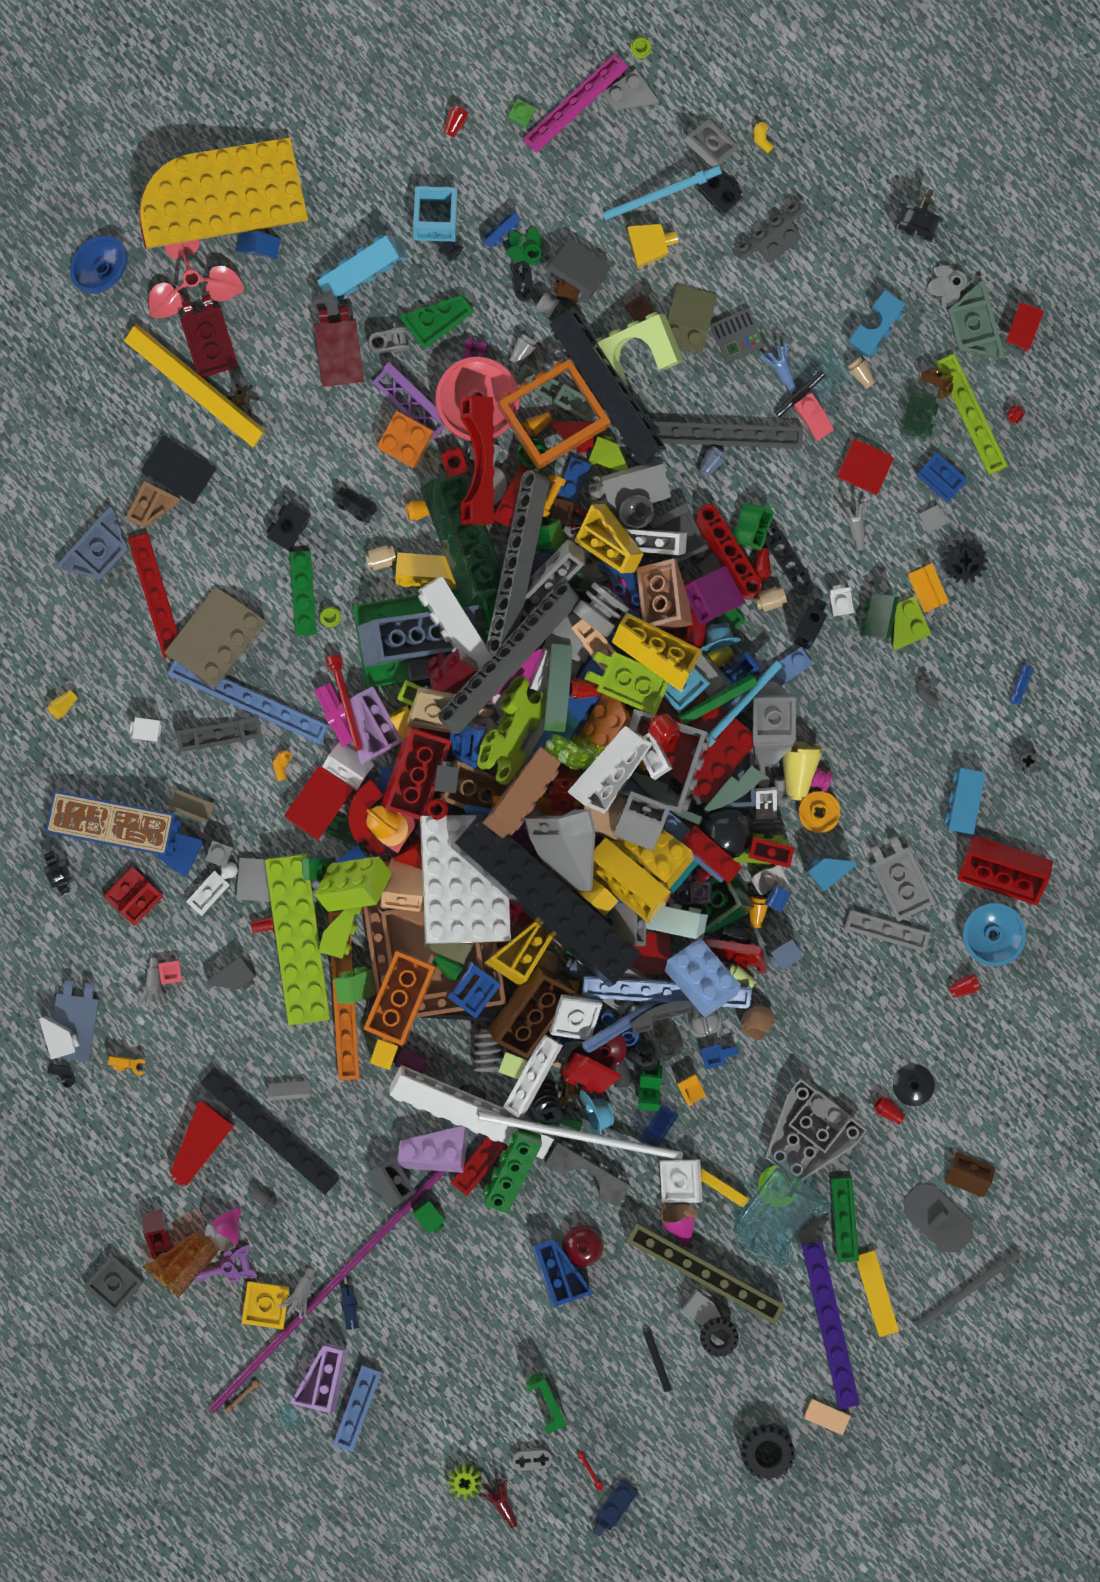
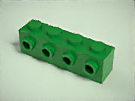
M517 1128L515 1134L511 1133L507 1143L509 1146L506 1151H502L499 1158L500 1164L498 1168L495 1167L491 1174L492 1180L489 1185H485L482 1193L485 1206L507 1214L542 1146L541 1135Z

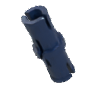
M353 1285L348 1286L349 1295H347L346 1286L341 1287L342 1311L345 1313L346 1330H352L351 1320L353 1321L354 1329L359 1328L356 1310L358 1309V1304L355 1303Z

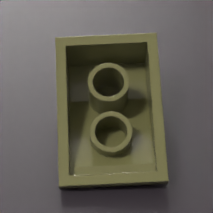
M677 284L668 322L679 350L702 356L717 294Z

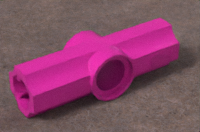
M331 683L314 690L324 710V716L330 727L333 728L341 746L344 747L352 743L342 702L339 701Z

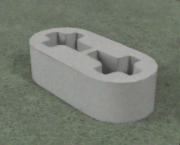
M547 1449L521 1450L514 1454L512 1463L515 1469L519 1471L545 1469L551 1465L552 1455ZM544 1453L545 1457H549V1460H546L545 1464H541V1461H533V1458H539L540 1454ZM520 1455H523L524 1459H531V1461L525 1462L524 1466H520L518 1462L516 1463Z

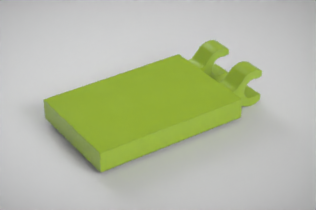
M595 652L593 660L607 665L602 676L587 671L584 679L598 684L596 691L646 713L656 715L669 683L643 664L621 654L612 652L609 657L600 652Z

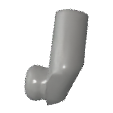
M777 776L774 778V786L777 787V805L780 808H788L791 804V799L786 796L785 779L783 776Z

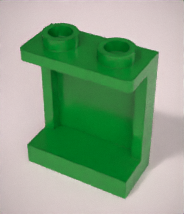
M538 1372L529 1376V1380L526 1382L527 1392L539 1387L553 1415L544 1420V1428L547 1434L566 1426L567 1418L545 1373L540 1375Z

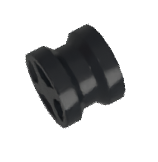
M445 241L438 252L444 254L451 263L463 251L464 247L456 242Z

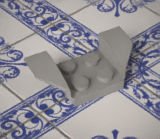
M776 681L767 682L754 696L753 742L755 747V765L776 764L796 741L797 699Z

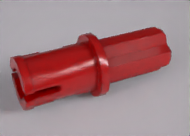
M270 915V918L251 921L252 932L258 933L269 930L274 932L272 915Z

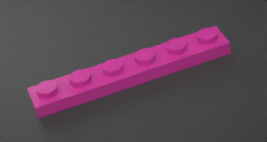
M613 54L522 139L524 143L537 153L555 135L560 133L570 121L575 119L586 106L590 105L601 92L605 91L616 78L622 75L628 68L626 63Z

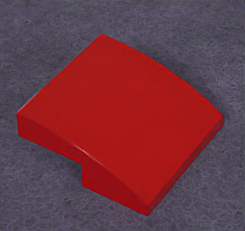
M853 439L836 477L877 496L894 457Z
M131 865L103 894V897L135 927L160 901L163 895Z

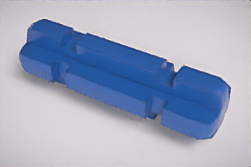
M1029 665L1022 666V674L1019 675L1013 690L1014 694L1010 698L1012 704L1020 705L1022 703V695H1025L1030 681L1029 677L1032 676L1034 671L1033 667Z

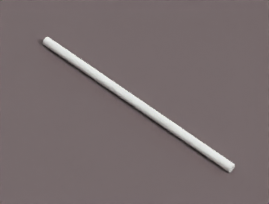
M479 1112L478 1115L479 1121L682 1160L683 1152L488 1113Z

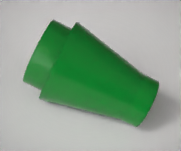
M437 954L432 961V964L437 965V968L449 980L456 981L464 969L461 963Z

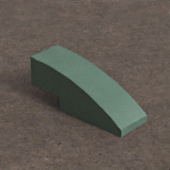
M752 765L738 781L731 776L706 805L704 810L708 812L734 802L754 788L765 776Z

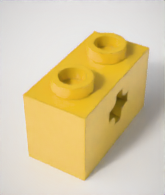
M379 1037L370 1063L390 1070L399 1044Z

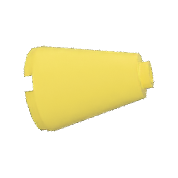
M795 741L790 750L782 757L785 789L790 799L802 800L803 797H807L823 752L822 746L812 744V747L806 745V742Z

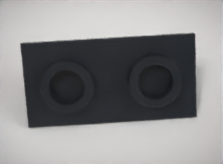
M341 487L333 500L336 506L343 511L347 510L357 520L369 524L372 515L378 509L374 507L375 504L363 497L358 503L356 502L359 496L357 493L347 487Z

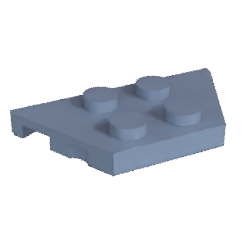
M111 507L102 514L56 565L58 569L101 581L129 550L115 512Z

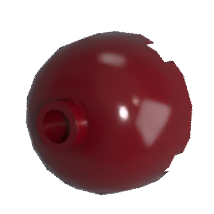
M581 1224L567 1231L563 1238L562 1249L572 1264L579 1267H587L600 1259L604 1250V1242L597 1229L590 1225Z

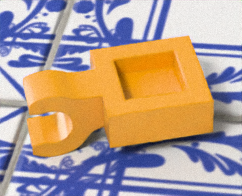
M109 1056L108 1065H112L114 1070L125 1071V1068H131L137 1075L144 1074V1071L137 1069V1064H145L146 1060Z

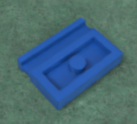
M938 452L916 474L922 482L946 503L968 481Z

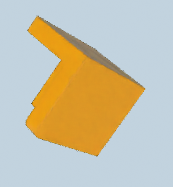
M696 1074L677 1083L688 1106L706 1097V1093Z

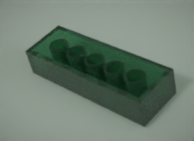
M466 473L435 478L420 488L463 605L495 599L502 573V567L486 525H461V502L466 497L471 486Z

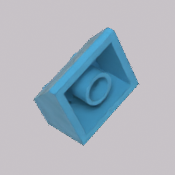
M815 858L806 865L809 869L805 872L821 891H825L857 864L855 861L827 858L819 860Z

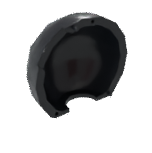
M730 807L712 810L702 819L699 829L729 856L737 858L747 851L751 844L752 828L748 818L741 811Z

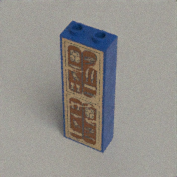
M54 791L46 832L171 857L172 853L176 850L177 842L175 837L176 832L180 830L181 820H179L180 816L176 814Z

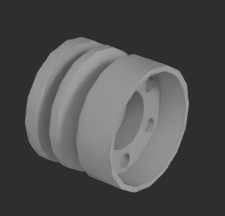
M594 582L591 587L598 592L596 596L588 590L586 592L587 596L592 600L590 604L580 600L572 611L608 638L616 627L610 618L613 616L621 620L623 617L616 610L619 608L626 613L629 608L610 589Z

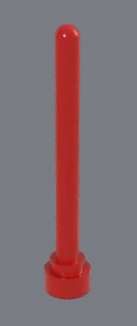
M331 655L325 659L327 668L334 673L355 750L359 751L362 749V743L341 671L344 664L342 655Z

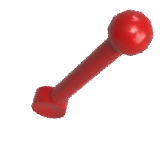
M583 1451L578 1452L577 1457L582 1460L595 1482L596 1490L601 1491L603 1483L598 1481L585 1459V1453Z

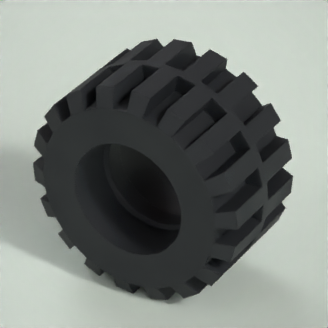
M769 1423L765 1426L760 1424L758 1428L753 1427L750 1433L747 1432L745 1435V1440L742 1441L741 1455L746 1469L753 1476H758V1479L763 1480V1478H766L767 1481H772V1478L777 1480L781 1478L780 1475L782 1474L786 1475L788 1473L787 1470L793 1466L792 1462L795 1460L794 1445L788 1433L783 1431L781 1427H775ZM764 1441L776 1442L780 1447V1455L772 1463H762L756 1457V1448Z

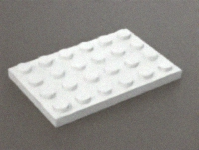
M446 815L440 820H435L432 816L420 817L425 944L511 941L509 898L450 847L477 815Z

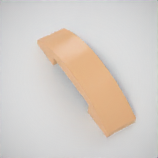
M583 619L571 627L592 658L595 652H600L609 657L612 652H616L604 636ZM595 661L604 672L607 665Z

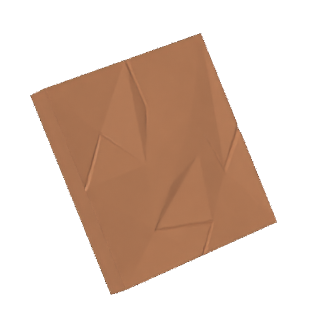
M381 897L377 905L363 907L376 994L378 995L396 950L404 951L432 963L438 953L424 947V911L417 912L381 907ZM498 942L471 943L473 947L466 963H461L464 969L456 981L449 980L437 968L417 1017L464 1010L446 995L457 985L467 971V966L470 962L475 963L501 983V986L485 1007L507 1004L503 975L484 963L499 950ZM476 973L460 993L459 997L464 1000L480 978Z

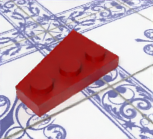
M712 937L703 938L705 944L720 961L729 962L733 960L740 964V967L747 969L748 965L759 968L758 972L766 973L767 965L762 947L752 943L746 945L732 940L726 942Z

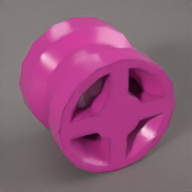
M817 767L810 787H819L822 791L826 792L833 772H824L821 768Z

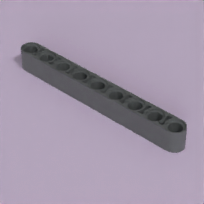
M531 470L523 474L518 492L486 648L488 653L492 655L520 625L549 488L548 477Z
M560 582L550 591L441 710L438 718L452 734L461 732L576 607L580 597L568 582Z

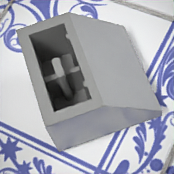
M631 791L626 797L613 836L653 851L671 807Z

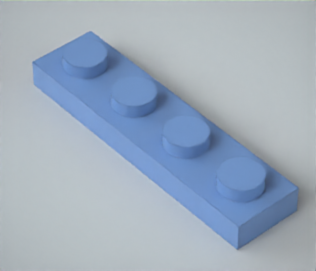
M362 1364L335 1437L334 1446L353 1452L382 1371Z

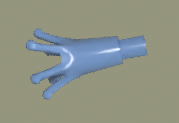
M785 342L784 346H776L779 356L778 360L772 352L768 353V351H765L764 354L770 360L764 355H760V358L767 361L775 369L783 384H786L791 393L797 390V387L793 381L794 377L788 363V342Z

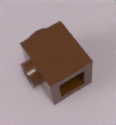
M562 278L556 280L554 292L557 293V299L578 303L580 290Z

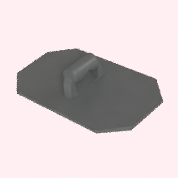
M918 1184L904 1198L905 1215L942 1252L959 1253L973 1238L972 1221L935 1185Z

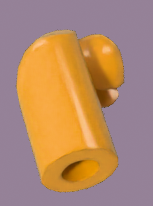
M280 751L272 763L277 781L287 779L285 767L292 758L289 751Z

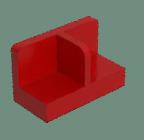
M1020 303L1014 320L1010 325L1011 328L1006 342L1020 347L1019 350L1027 353L1030 350L1044 311L1025 303Z

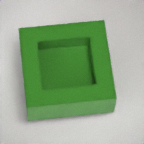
M517 99L507 117L526 128L536 108Z

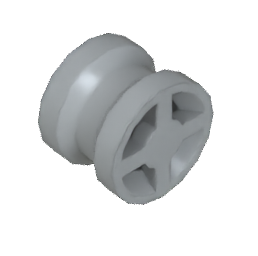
M545 292L535 310L544 312L546 317L550 318L557 309L560 300L557 298L553 299L548 292Z

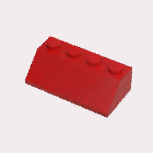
M973 835L967 847L957 880L1037 906L1050 880L1053 860Z

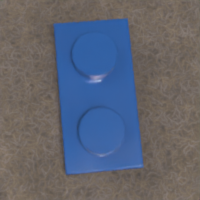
M511 211L480 240L488 247L497 246L503 240L502 236L506 232L510 233L518 227L519 224L517 222L521 218Z
M571 457L563 478L566 482L564 486H561L556 497L576 503L591 464Z

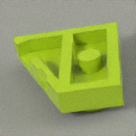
M915 596L897 604L894 620V651L932 635Z

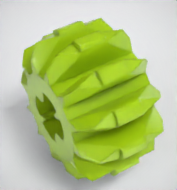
M463 1464L462 1471L458 1466H455L456 1473H449V1477L452 1479L447 1481V1485L453 1486L449 1489L450 1493L457 1491L456 1499L461 1494H464L463 1499L467 1501V1494L475 1498L474 1491L481 1492V1488L478 1486L483 1484V1479L478 1478L481 1472L477 1471L473 1474L475 1468L473 1465L469 1470H466L467 1465ZM461 1478L469 1479V1486L461 1485Z

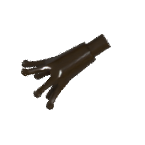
M236 384L237 390L235 394L228 396V399H235L238 408L240 405H245L248 412H252V409L249 407L250 400L259 401V397H254L249 392L253 386L249 385L248 388L243 389Z
M563 1076L562 1093L559 1100L562 1112L566 1111L568 1099H572L577 1112L580 1110L577 1100L582 1109L585 1110L586 1106L580 1099L577 1084L574 1086L564 1081L565 1076Z

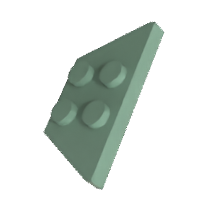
M982 280L948 310L959 351L1002 360L1005 359L986 284Z

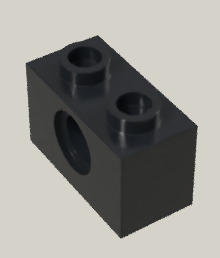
M291 502L287 505L283 504L278 512L279 519L276 523L272 522L267 529L269 534L267 538L288 552L292 550L312 518L310 514ZM285 521L293 522V529L291 531H284L282 529Z

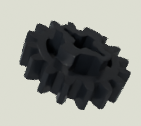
M964 538L962 544L955 540V547L948 545L947 547L950 552L943 553L947 557V559L942 560L943 564H947L943 571L950 572L949 579L953 576L956 577L955 583H958L960 579L963 580V584H967L968 579L974 583V576L981 578L982 574L980 571L987 570L983 566L984 563L988 562V559H983L987 552L980 551L981 544L974 546L975 540L967 543V539ZM960 548V555L952 557L953 553ZM970 549H972L978 557H974L970 553ZM964 555L966 556V560H970V563L966 565V568L964 566V563H960V560L964 558ZM978 565L976 571L969 575L970 568ZM952 566H956L960 570V574Z
M55 851L44 854L47 866L43 869L51 887H57L61 896L71 893L72 889L69 881L72 880V876L65 860H59Z

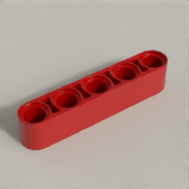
M706 504L695 514V523L722 567L727 566L745 600L752 599L760 592L762 588L761 581L717 508L711 504ZM703 513L708 514L710 520L705 519ZM714 531L719 532L721 538L716 537ZM724 548L730 550L731 556L725 553ZM735 566L741 568L742 574L736 571ZM746 584L753 588V592L747 589Z

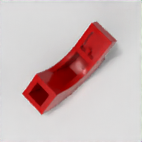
M369 780L359 789L351 802L349 825L356 843L360 846L366 841L365 847L372 855L376 853L380 857L385 852V849L369 831L366 819L368 815L367 809L372 810L374 806L383 800L384 795Z

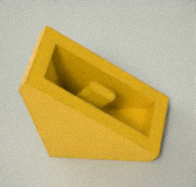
M594 878L592 890L575 891L604 917L618 902Z

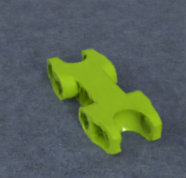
M517 676L513 679L503 693L499 703V707L505 711L497 730L492 729L486 734L480 746L477 760L478 767L490 769L497 760L498 771L496 781L500 784H509L521 769L526 757L525 752L520 749L527 731H533L538 727L545 712L546 693L543 691L534 692L528 700L527 689L529 680L525 676Z

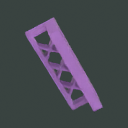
M388 362L383 367L384 370L372 383L404 414L417 421L423 420L424 425H426V420H436L441 426L436 430L432 438L433 441L445 428L437 414L436 407ZM388 374L393 379V388H384L379 381ZM396 391H406L408 393V402L399 403L396 400ZM411 405H420L423 408V417H414L411 414ZM426 412L432 417H426Z

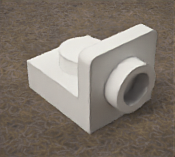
M845 584L833 586V590L829 591L833 617L854 613L851 587L846 588Z
M778 865L764 868L751 877L759 895H764L773 889L774 885L783 887L789 883L781 866Z

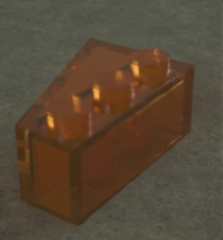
M197 1230L175 1244V1247L168 1252L158 1255L159 1258L141 1267L172 1294L180 1298L220 1249Z

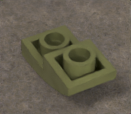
M424 943V947L449 959L465 964L473 944Z

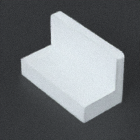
M339 742L329 754L322 767L357 791L366 775L374 766V763L368 761L360 765L358 753L347 745L342 747Z

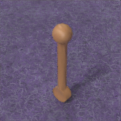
M253 1380L252 1385L225 1411L229 1413L254 1388H258L260 1382Z

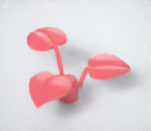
M199 240L167 245L165 250L171 258L178 259L183 256L187 268L183 274L184 282L175 289L166 282L156 284L149 294V315L154 318H166L178 313L183 307L181 302H184V297L178 291L186 286L195 287L199 282L207 281V294H210V297L215 301H227L244 291L243 284L238 275L226 266L211 268L209 278L200 277L197 270L190 268L187 255H192L198 250Z

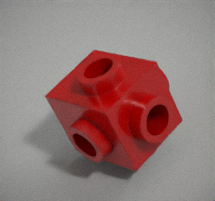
M554 779V785L549 786L548 799H552V811L570 812L573 810L574 801L578 800L569 794L568 790L575 784L576 779Z

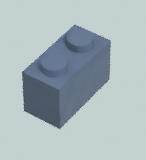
M791 938L768 951L771 955L768 959L775 969L779 967L782 971L804 957Z

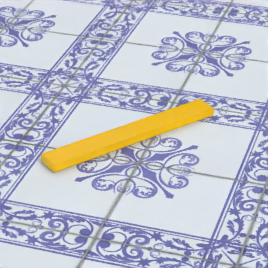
M138 324L133 326L124 342L250 446H256L266 431L263 427Z

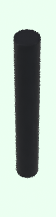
M822 370L817 372L774 413L779 418L782 417L826 377V374Z
M651 1330L645 1331L643 1334L664 1392L671 1391L672 1388Z

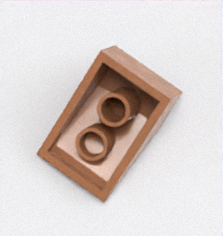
M676 559L638 567L637 578L642 620L663 631L692 625L690 603Z

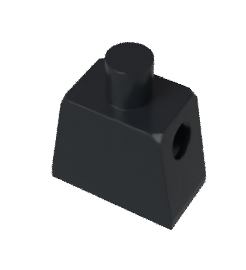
M816 599L813 606L809 605L790 642L806 650L811 648L827 617V614L824 612L827 606L825 601Z

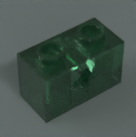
M911 392L900 435L926 440L927 436L932 435L934 424L931 423L932 415L936 416L939 404L936 403L937 397ZM920 411L923 412V416L926 417L923 418L922 421H918L919 418L915 416L918 415Z

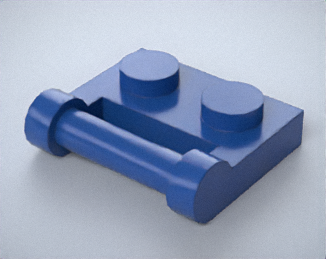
M470 721L461 732L457 734L451 733L450 740L452 742L449 748V755L472 768H479L477 760L485 727ZM472 734H473L474 736H473V746H472V756H471V755H470V747H471V737H472Z
M470 962L465 974L446 996L474 1018H477L501 986V983L475 963ZM476 973L480 978L464 1000L459 997L460 993Z

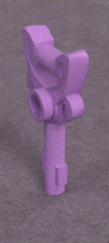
M242 1246L234 1253L231 1250L225 1251L223 1254L224 1258L220 1261V1266L204 1270L202 1268L193 1270V1273L188 1274L190 1282L196 1281L198 1283L205 1281V1278L223 1273L225 1278H230L232 1283H237L239 1277H257L256 1271L250 1268L247 1256L250 1246ZM237 1257L240 1259L243 1271H239L235 1266Z

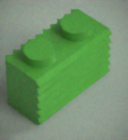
M366 966L355 967L354 972L352 970L341 972V977L333 980L339 1004L355 1003L376 995L373 969H367Z

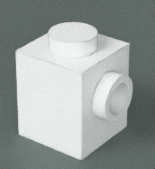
M136 717L134 722L131 721L130 734H133V739L160 742L162 721Z

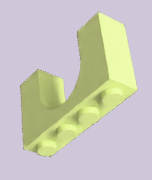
M657 312L647 315L646 320L639 323V320L629 323L627 325L628 328L623 331L617 329L610 332V337L603 339L600 337L595 339L626 387L629 385L620 365V352L624 344L630 339L640 338L649 345L659 370L668 369L684 361L666 315L658 314Z

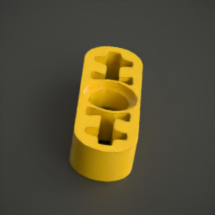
M701 1167L702 1182L741 1207H745L749 1201L747 1196L727 1183H723L719 1178Z

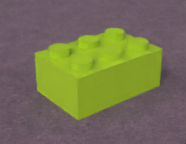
M379 856L332 863L327 867V871L319 883L315 896L328 912L377 905L392 873Z

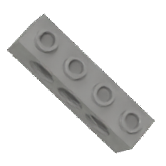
M567 540L530 577L522 615L528 617L558 583L567 582L585 564L584 551Z

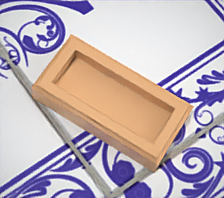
M812 1398L803 1418L843 1435L851 1415Z

